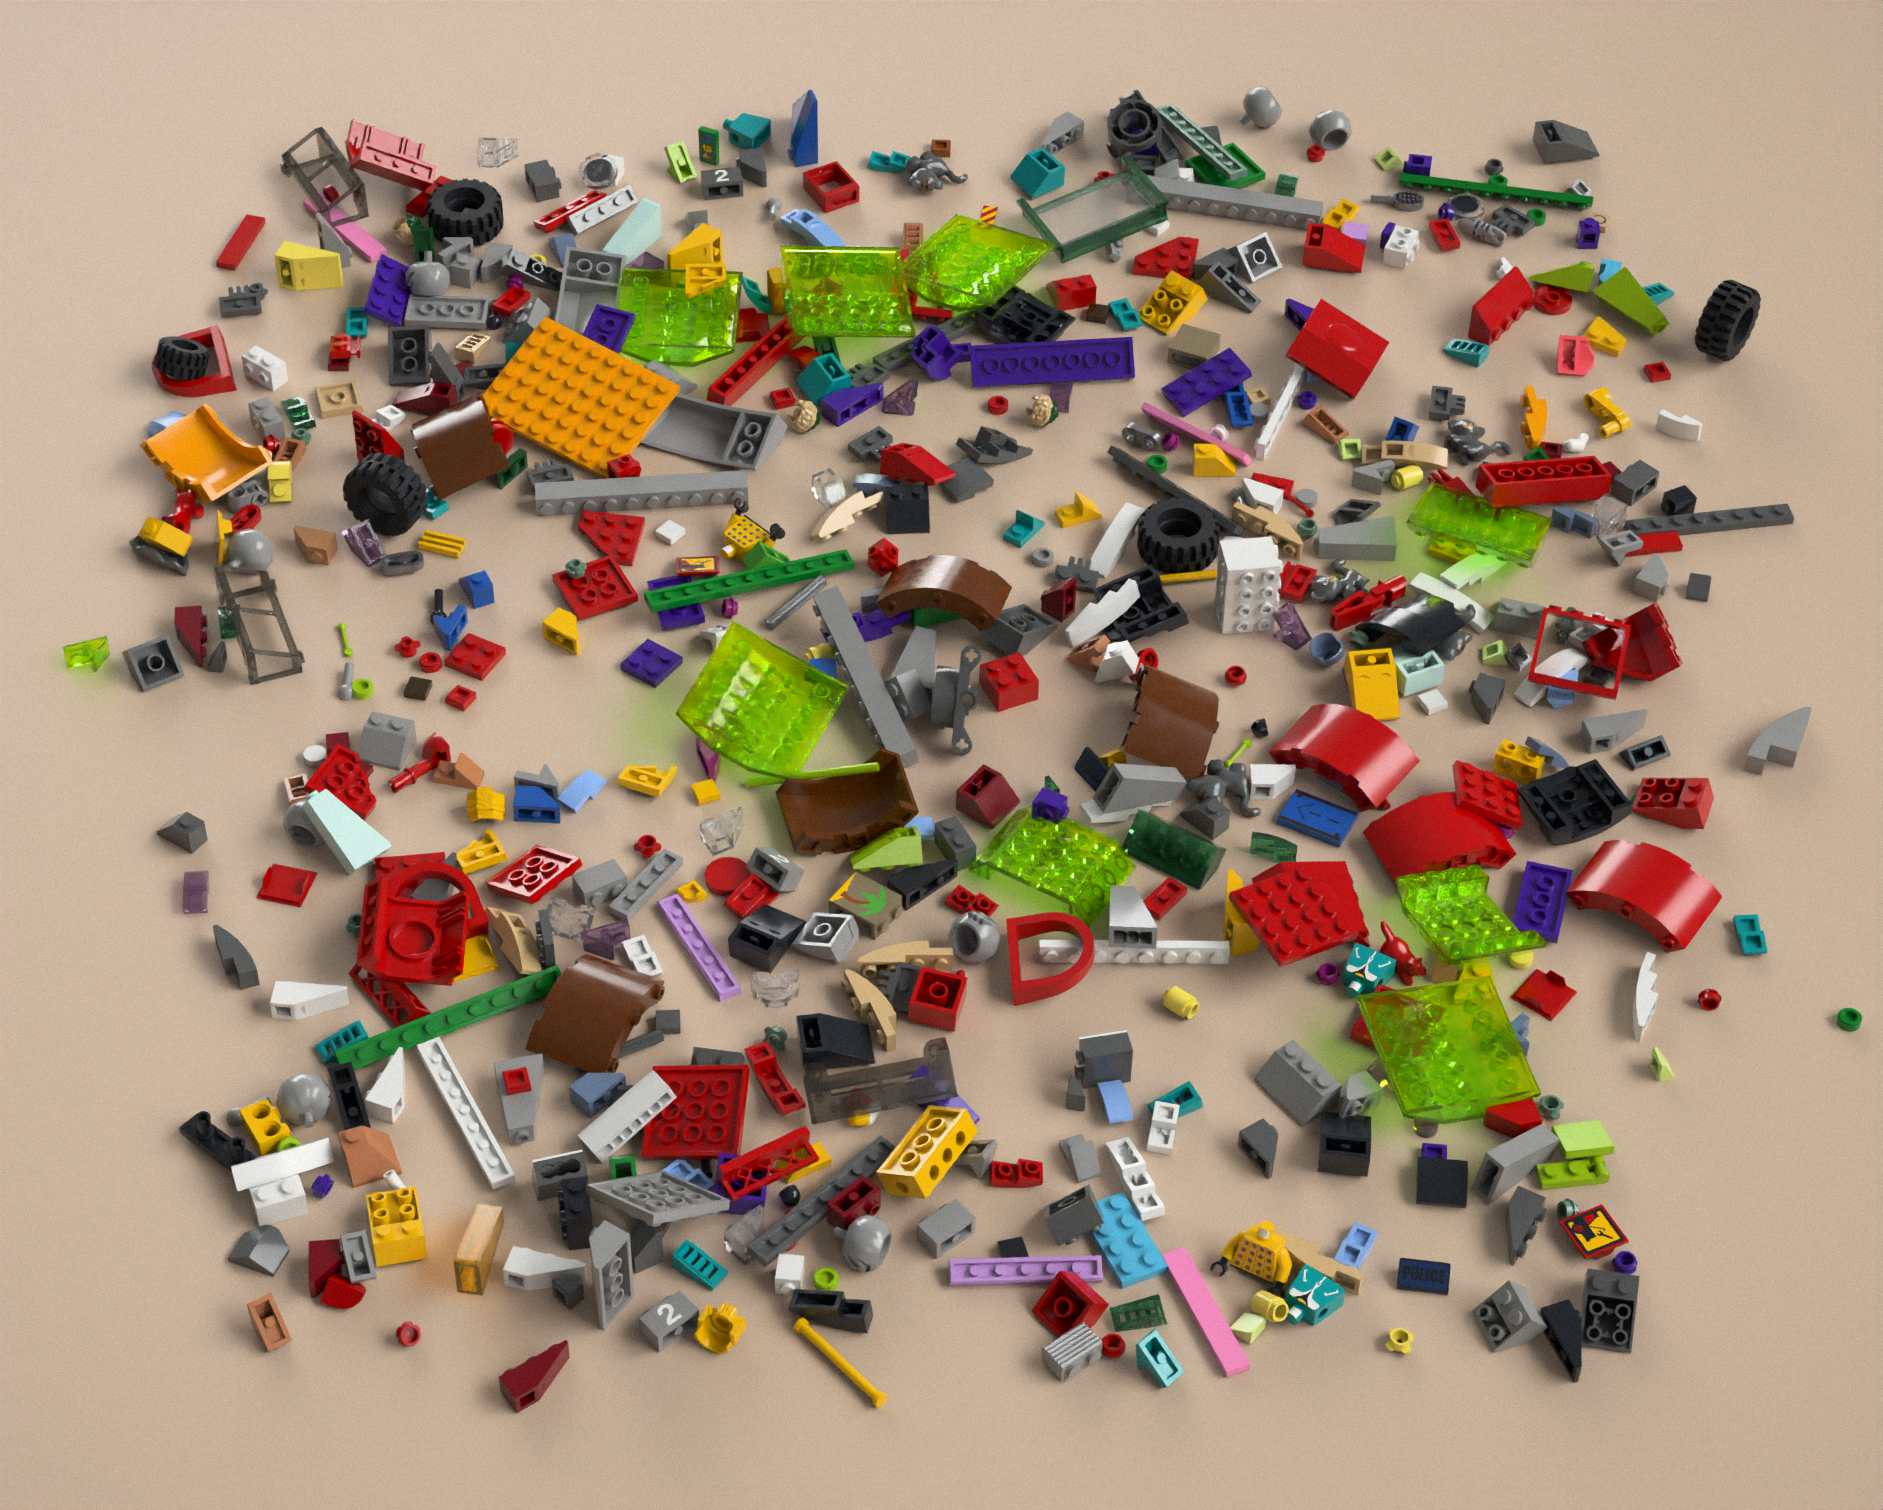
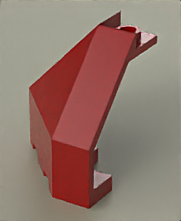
M1657 602L1623 619L1627 621V625H1631L1622 674L1651 682L1683 664L1680 656L1675 651L1677 647L1674 638L1667 629L1669 627L1668 622ZM1606 628L1581 642L1591 660L1589 664L1617 672L1625 631Z

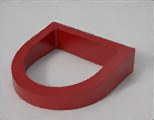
M218 324L178 337L191 339L206 348L215 347L220 373L189 381L174 380L155 367V356L153 358L152 372L155 379L164 390L171 394L183 397H202L237 390L225 340Z
M441 862L417 863L400 871L388 885V893L399 897L401 892L415 881L426 878L444 880L455 886L460 892L465 891L470 895L469 911L472 918L467 921L466 939L489 934V921L474 884L467 875L451 865Z
M1047 912L1006 919L1014 1006L1064 993L1077 985L1090 970L1095 957L1094 939L1089 927L1079 918L1066 913ZM1060 931L1076 936L1083 944L1080 958L1068 970L1050 977L1022 981L1019 940L1048 932Z

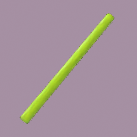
M879 763L746 779V786L750 788L781 784L787 777L813 780L879 771Z

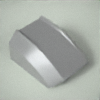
M814 912L791 946L819 958L845 962V958L856 942L858 943L859 928L853 915Z

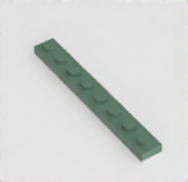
M1173 104L1156 108L1161 120L1228 180L1236 181L1247 176V168Z

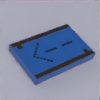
M1296 789L1277 817V824L1340 848L1358 819L1359 813Z

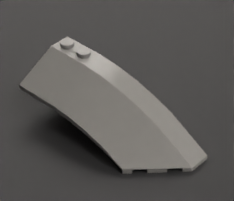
M567 246L555 321L582 335L597 304L619 309L626 255Z
M678 393L641 442L686 458L757 471L781 444L788 425L776 413L722 405Z

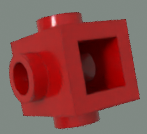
M630 454L607 461V474L609 478L640 477L641 465Z
M883 537L868 548L867 566L881 577L885 576L898 567L899 549Z

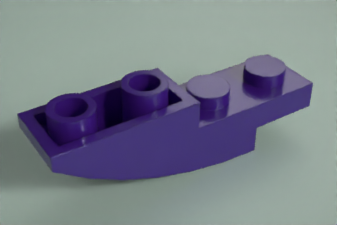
M881 609L862 616L860 611L852 614L864 642L893 633L891 627L911 619L908 610L890 619ZM820 628V631L824 639L828 643V632L824 633L822 628Z

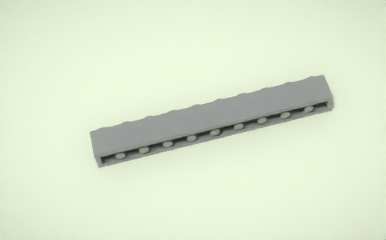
M1132 173L1127 193V202L1305 230L1308 229L1309 223H1321L1324 204L1321 201Z
M746 470L535 483L537 516L582 513V510L607 512L734 504L736 498H740L742 503L744 501L748 503Z
M838 586L814 594L815 604L812 605L815 616L821 617L822 620L819 621L824 633L828 632L829 634L827 640L831 649L835 648L837 651L835 657L839 666L843 664L845 668L842 671L846 681H851L852 683L850 686L854 698L859 697L860 702H858L860 711L862 715L867 714L868 716L866 723L869 730H874L876 733L874 740L877 747L898 753L904 768L919 762L916 748Z

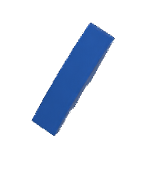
M1242 382L1222 394L1223 403L1232 427L1253 426L1247 392L1244 391Z

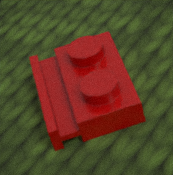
M340 333L330 337V359L351 358V355H357V358H360V335H357V338H351V335Z
M1288 561L1283 568V572L1279 575L1281 578V589H1278L1280 597L1301 603L1313 583L1314 577L1317 575V570L1299 564L1294 566Z
M752 873L724 901L723 906L741 920L765 904L770 906L778 898L779 893L771 890V886L755 873Z

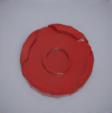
M1552 285L1540 286L1534 291L1532 297L1533 306L1536 310L1548 315L1564 314L1572 306L1571 293L1559 286L1557 288L1552 287Z
M721 857L712 861L706 867L704 873L705 883L708 889L717 895H731L751 875V872L746 868V862L739 858Z

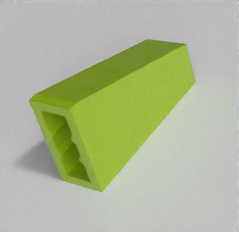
M1626 266L1593 290L1600 302L1652 336L1661 333L1670 324Z

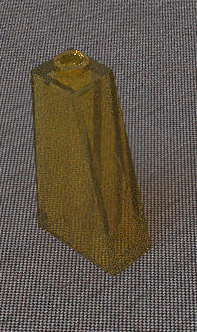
M477 1204L454 1258L457 1292L483 1296L504 1224L502 1207L491 1204Z

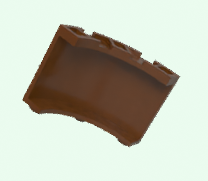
M478 393L412 424L410 429L417 444L414 447L419 459L422 458L433 485L430 486L434 497L438 496L440 500L498 472L511 468L500 442L495 443L492 436L496 432L489 418L490 410L482 393Z
M931 555L928 558L908 561L895 568L875 603L889 619L901 612L916 608L946 610L966 619L982 632L997 621L1012 587L996 572L979 566V563L957 556Z
M1141 663L1133 681L1135 691L1138 692L1134 698L1132 712H1135L1136 715L1134 722L1130 721L1128 723L1119 750L1161 767L1177 768L1181 775L1190 779L1203 776L1207 765H1204L1213 734L1216 733L1219 727V722L1216 721L1219 702L1217 694Z
M880 748L869 760L863 763L878 762L879 771L817 780H801L787 777L775 793L793 850L813 855H821V852L834 851V854L859 850L892 828L904 827L919 813L899 754Z
M588 954L577 958L575 966H568L546 997L542 1005L545 1008V1012L541 1021H535L525 1050L536 1054L542 1053L545 1057L590 1073H615L619 1066V1055L633 1027L639 1024L641 1016L647 1009L654 1004H658L663 998L665 992L663 987L664 980Z

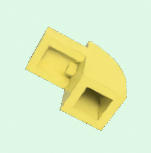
M274 461L268 466L270 503L292 502L291 461Z

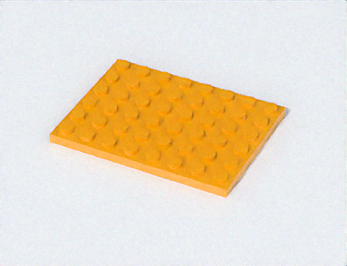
M545 316L488 387L483 397L490 410V419L502 420L511 431L602 479H609L607 461L632 454L679 393L680 386Z

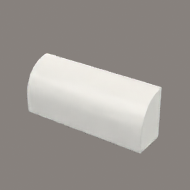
M651 1070L577 1136L598 1160L603 1163L677 1097L654 1070Z

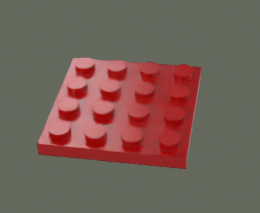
M1307 864L1232 891L1228 897L1279 967L1357 939L1359 934Z
M653 1066L652 1070L670 1087L677 1098L645 1125L641 1152L642 1159L718 1160L719 1153L740 1155L750 1075L749 1066Z

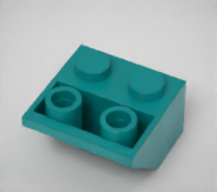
M1042 147L1027 153L1010 175V179L1033 199L1064 186L1065 166Z
M831 352L814 358L796 379V384L814 406L821 405V399L825 396L830 395L836 390L851 388V376Z

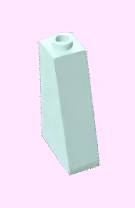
M646 198L642 199L603 248L602 252L626 255L625 267L662 236L660 204Z
M327 789L320 793L315 790L305 797L307 801L301 807L348 875H351L382 855L392 846L389 841Z

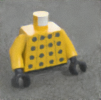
M736 498L734 500L736 512L732 513L723 533L724 548L720 550V554L725 560L735 557L744 563L742 558L758 541L773 548L776 544V539L784 538L785 531L777 523H773L770 526V532H768L746 515L741 517L742 513H746L749 510V505L744 501L740 507L742 500Z
M1262 1221L1259 1226L1252 1225L1248 1231L1241 1230L1231 1237L1220 1254L1222 1256L1221 1259L1211 1265L1210 1271L1212 1272L1217 1264L1221 1265L1223 1271L1219 1275L1220 1277L1227 1272V1262L1231 1261L1230 1266L1272 1285L1276 1282L1275 1287L1269 1288L1267 1292L1273 1294L1276 1290L1278 1297L1284 1299L1285 1290L1282 1287L1283 1284L1286 1285L1292 1261L1285 1248V1239L1273 1233V1223Z

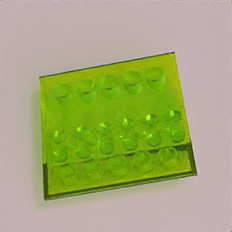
M956 214L891 271V275L926 302L953 311L963 312L994 305L1057 247V244Z
M780 245L782 294L786 319L794 336L915 338L916 333L899 247Z
M623 268L617 309L635 313L636 319L620 352L647 363L656 360L668 366L695 367L734 353L742 289L740 277L743 276V272L726 271V285L686 299V270Z
M1431 482L1407 519V526L1409 530L1414 531L1418 536L1424 537L1427 535L1434 537L1436 541L1441 543L1450 542L1461 549L1470 548L1476 550V553L1480 555L1489 554L1496 556L1500 561H1512L1520 567L1533 568L1540 555L1553 519L1513 506L1494 508L1483 497Z
M732 621L678 708L676 715L710 750L745 770L785 780L787 777L797 779L850 687Z
M1490 976L1357 995L1355 997L1404 1118L1440 1124L1484 1118L1486 1107L1528 1098L1534 1099L1541 1095V1091Z

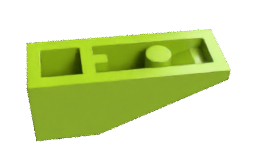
M1580 261L1579 264L1574 263L1532 274L1530 280L1588 293L1591 289L1595 267H1592L1589 262Z

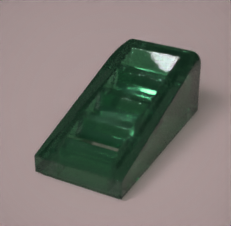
M1159 1294L1110 1308L1116 1332L1168 1324ZM1140 1311H1145L1146 1315L1141 1317ZM1135 1312L1136 1318L1131 1319L1130 1313ZM1119 1314H1125L1126 1321L1121 1322Z

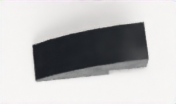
M794 1289L788 1307L790 1312L821 1325L850 1332L868 1333L873 1318L870 1300L845 1299L843 1291Z

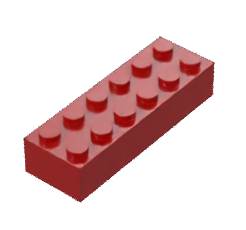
M1595 456L1479 464L1475 487L1489 505L1494 508H1501L1503 506L1519 507L1526 504L1540 505L1541 503L1557 504L1565 501H1596L1608 498L1612 475Z

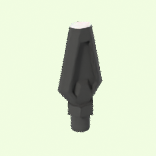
M1568 607L1565 610V612H1570L1571 610L1576 609L1574 607ZM1560 617L1555 626L1558 630L1557 642L1559 644H1564L1569 634L1576 630L1575 620Z

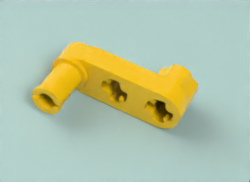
M1598 388L1584 395L1583 402L1586 408L1606 423L1598 428L1601 438L1606 439L1614 433H1621L1631 427L1630 418L1611 402V396L1607 388Z

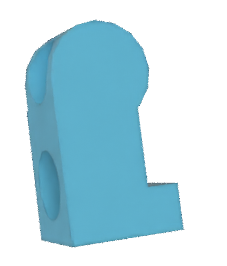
M1602 258L1598 286L1620 271L1622 262Z

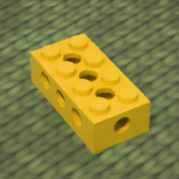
M932 1105L926 1108L876 1172L889 1195L926 1199L931 1194L932 1190L978 1132L967 1109Z

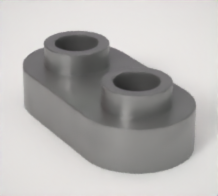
M1128 423L1122 429V437L1127 443L1147 451H1156L1162 444V439L1157 432L1141 425Z
M407 551L386 555L380 561L381 570L387 575L416 572L424 566L423 554L418 551Z

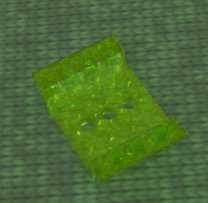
M1032 806L1017 810L969 867L970 872L987 880L998 871L1068 904L1069 914L1082 920L1088 927L1110 901L1111 885L1122 886L1136 869L1135 863L1117 840L1069 818L1061 820L1059 824L1047 821L1041 817L1033 819ZM1060 838H1069L1070 840L1061 841ZM1056 852L1058 855L1051 856L1048 853ZM1045 867V868H1047V869H1045V870H1038V869H1036V868Z
M1479 865L1396 877L1403 914L1446 966L1528 954L1546 948L1547 943L1536 930L1520 932L1486 893L1490 877Z

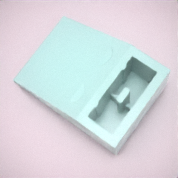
M1403 642L1382 648H1391L1396 667L1397 687L1404 697L1442 684L1445 664L1433 650L1420 657L1406 653Z

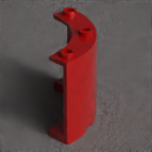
M1338 704L1311 706L1268 751L1276 764L1296 765V769L1302 770L1304 767L1311 768L1315 774L1330 782L1334 779L1343 786L1342 791L1352 799L1361 812L1377 808L1420 761L1411 747L1389 727L1375 719L1372 715Z
M1442 792L1419 796L1389 811L1378 820L1372 821L1368 828L1362 832L1398 888L1411 896H1414L1427 884L1437 879L1438 873L1447 869L1452 872L1468 867L1469 863L1478 862L1480 866H1491L1501 869L1516 855V852L1493 820L1457 806L1456 792Z
M1629 840L1604 841L1566 891L1578 910L1598 909L1623 916L1650 933L1667 953L1685 949L1722 899L1715 886L1704 875L1700 877L1691 870L1690 867L1692 865L1682 858L1660 847L1641 842L1640 845L1633 844Z

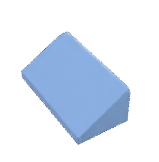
M1571 669L1560 678L1577 681L1579 672L1578 670ZM1549 686L1547 700L1554 709H1558L1574 703L1576 692Z

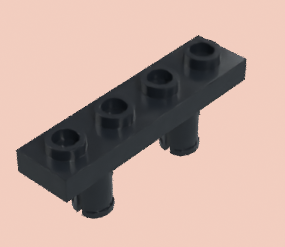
M206 1111L197 1113L179 1127L181 1135L231 1172V1166L258 1158L245 1148V1140L242 1137L237 1136L232 1139L213 1125L210 1120L211 1116Z

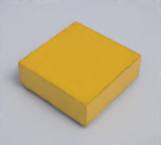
M713 779L691 784V791L698 805L720 800V793Z

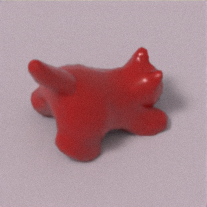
M177 488L175 489L176 498L171 514L163 516L161 519L188 534L191 528V519L202 518L204 507L202 504L195 502L196 493L193 490L181 491Z
M1381 921V931L1386 940L1382 944L1379 953L1396 959L1395 970L1401 982L1406 986H1411L1413 984V976H1424L1427 974V969L1422 964L1423 957L1415 958L1409 950L1407 942L1402 938L1395 937L1387 923Z

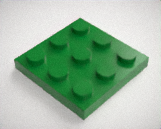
M1234 143L1222 146V148L1247 168V176L1239 180H1228L1201 155L1185 160V167L1193 168V174L1203 184L1240 189L1264 180L1266 175Z

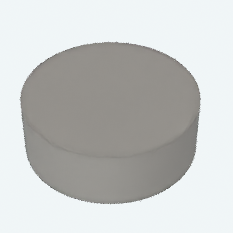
M1253 403L1250 405L1253 421L1261 422L1268 418L1269 408L1263 403Z
M1302 489L1297 492L1296 500L1306 508H1312L1317 504L1318 495L1315 491Z
M1047 548L1034 550L1032 553V563L1040 568L1051 566L1053 563V552Z

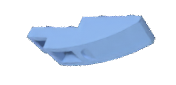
M794 209L780 218L782 225L804 236L806 243L812 247L821 245L829 256L836 254L845 247V243L823 220L807 209L801 211Z

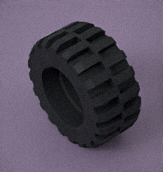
M468 178L459 181L457 179L452 180L450 183L446 182L441 187H437L428 198L429 227H433L434 237L441 243L444 237H470L473 239V247L476 245L482 246L485 242H490L494 237H497L503 228L504 219L501 196L492 185L490 186L484 181L480 182L477 179L468 180ZM464 208L475 209L472 212L462 213Z
M1725 280L1723 283H1720L1718 288H1715L1712 296L1709 297L1698 321L1699 324L1695 335V345L1698 350L1722 361L1734 359L1735 355H1738L1745 346L1758 318L1761 302L1758 291L1734 280Z
M376 453L367 455L346 476L343 484L344 501L347 502L349 511L353 512L354 518L356 520L359 519L362 525L366 528L369 527L372 532H380L384 536H398L406 533L424 514L428 501L426 486L421 482L419 474H416L413 471L414 468L410 465H406L404 460L396 459L391 454Z
M1169 498L1167 501L1164 499L1160 500L1157 504L1153 503L1139 519L1138 553L1147 565L1151 564L1156 571L1159 572L1161 570L1164 574L1202 571L1217 556L1220 535L1219 521L1216 515L1209 511L1207 506L1204 504L1200 505L1198 501H1188L1187 498ZM1169 535H1183L1189 538H1173Z

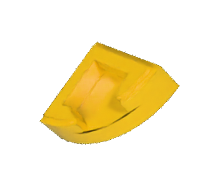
M695 880L675 889V894H679L683 901L701 902L707 900V893Z

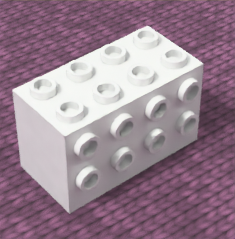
M1271 536L1219 542L1214 607L1222 634L1274 630V621L1278 620L1276 605H1279L1280 602L1278 589H1281V578L1279 574L1283 572L1282 560H1278V546L1274 545Z

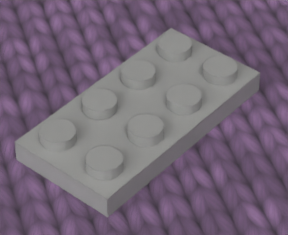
M410 294L404 319L405 326L429 325V327L486 329V321L491 304L490 297Z

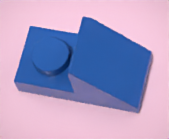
M458 604L448 618L437 615L433 616L435 632L448 651L452 649L468 623L466 606Z

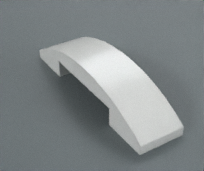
M1569 648L1547 658L1535 668L1534 672L1560 678L1571 669L1579 670L1590 661V658L1574 648ZM1527 676L1515 691L1514 697L1531 707L1545 696V689L1549 686L1527 682Z

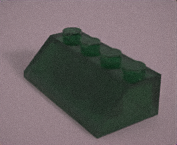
M1138 809L1120 852L1201 890L1218 870L1227 849L1149 811Z

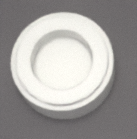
M319 745L309 746L303 752L304 762L311 767L320 766L327 758L325 748Z

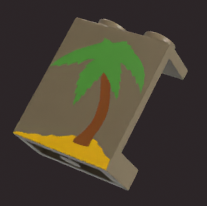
M855 872L829 899V913L842 914L846 912L871 925V938L873 940L881 933H885L889 924L894 919H898L903 911L902 896L858 872Z

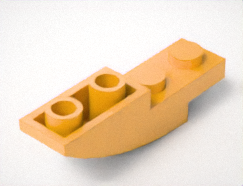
M1525 386L1524 395L1520 397L1521 407L1525 408L1524 422H1521L1520 430L1521 434L1525 436V448H1528L1529 452H1531L1539 445L1541 447L1548 413L1546 400L1537 399L1533 386Z

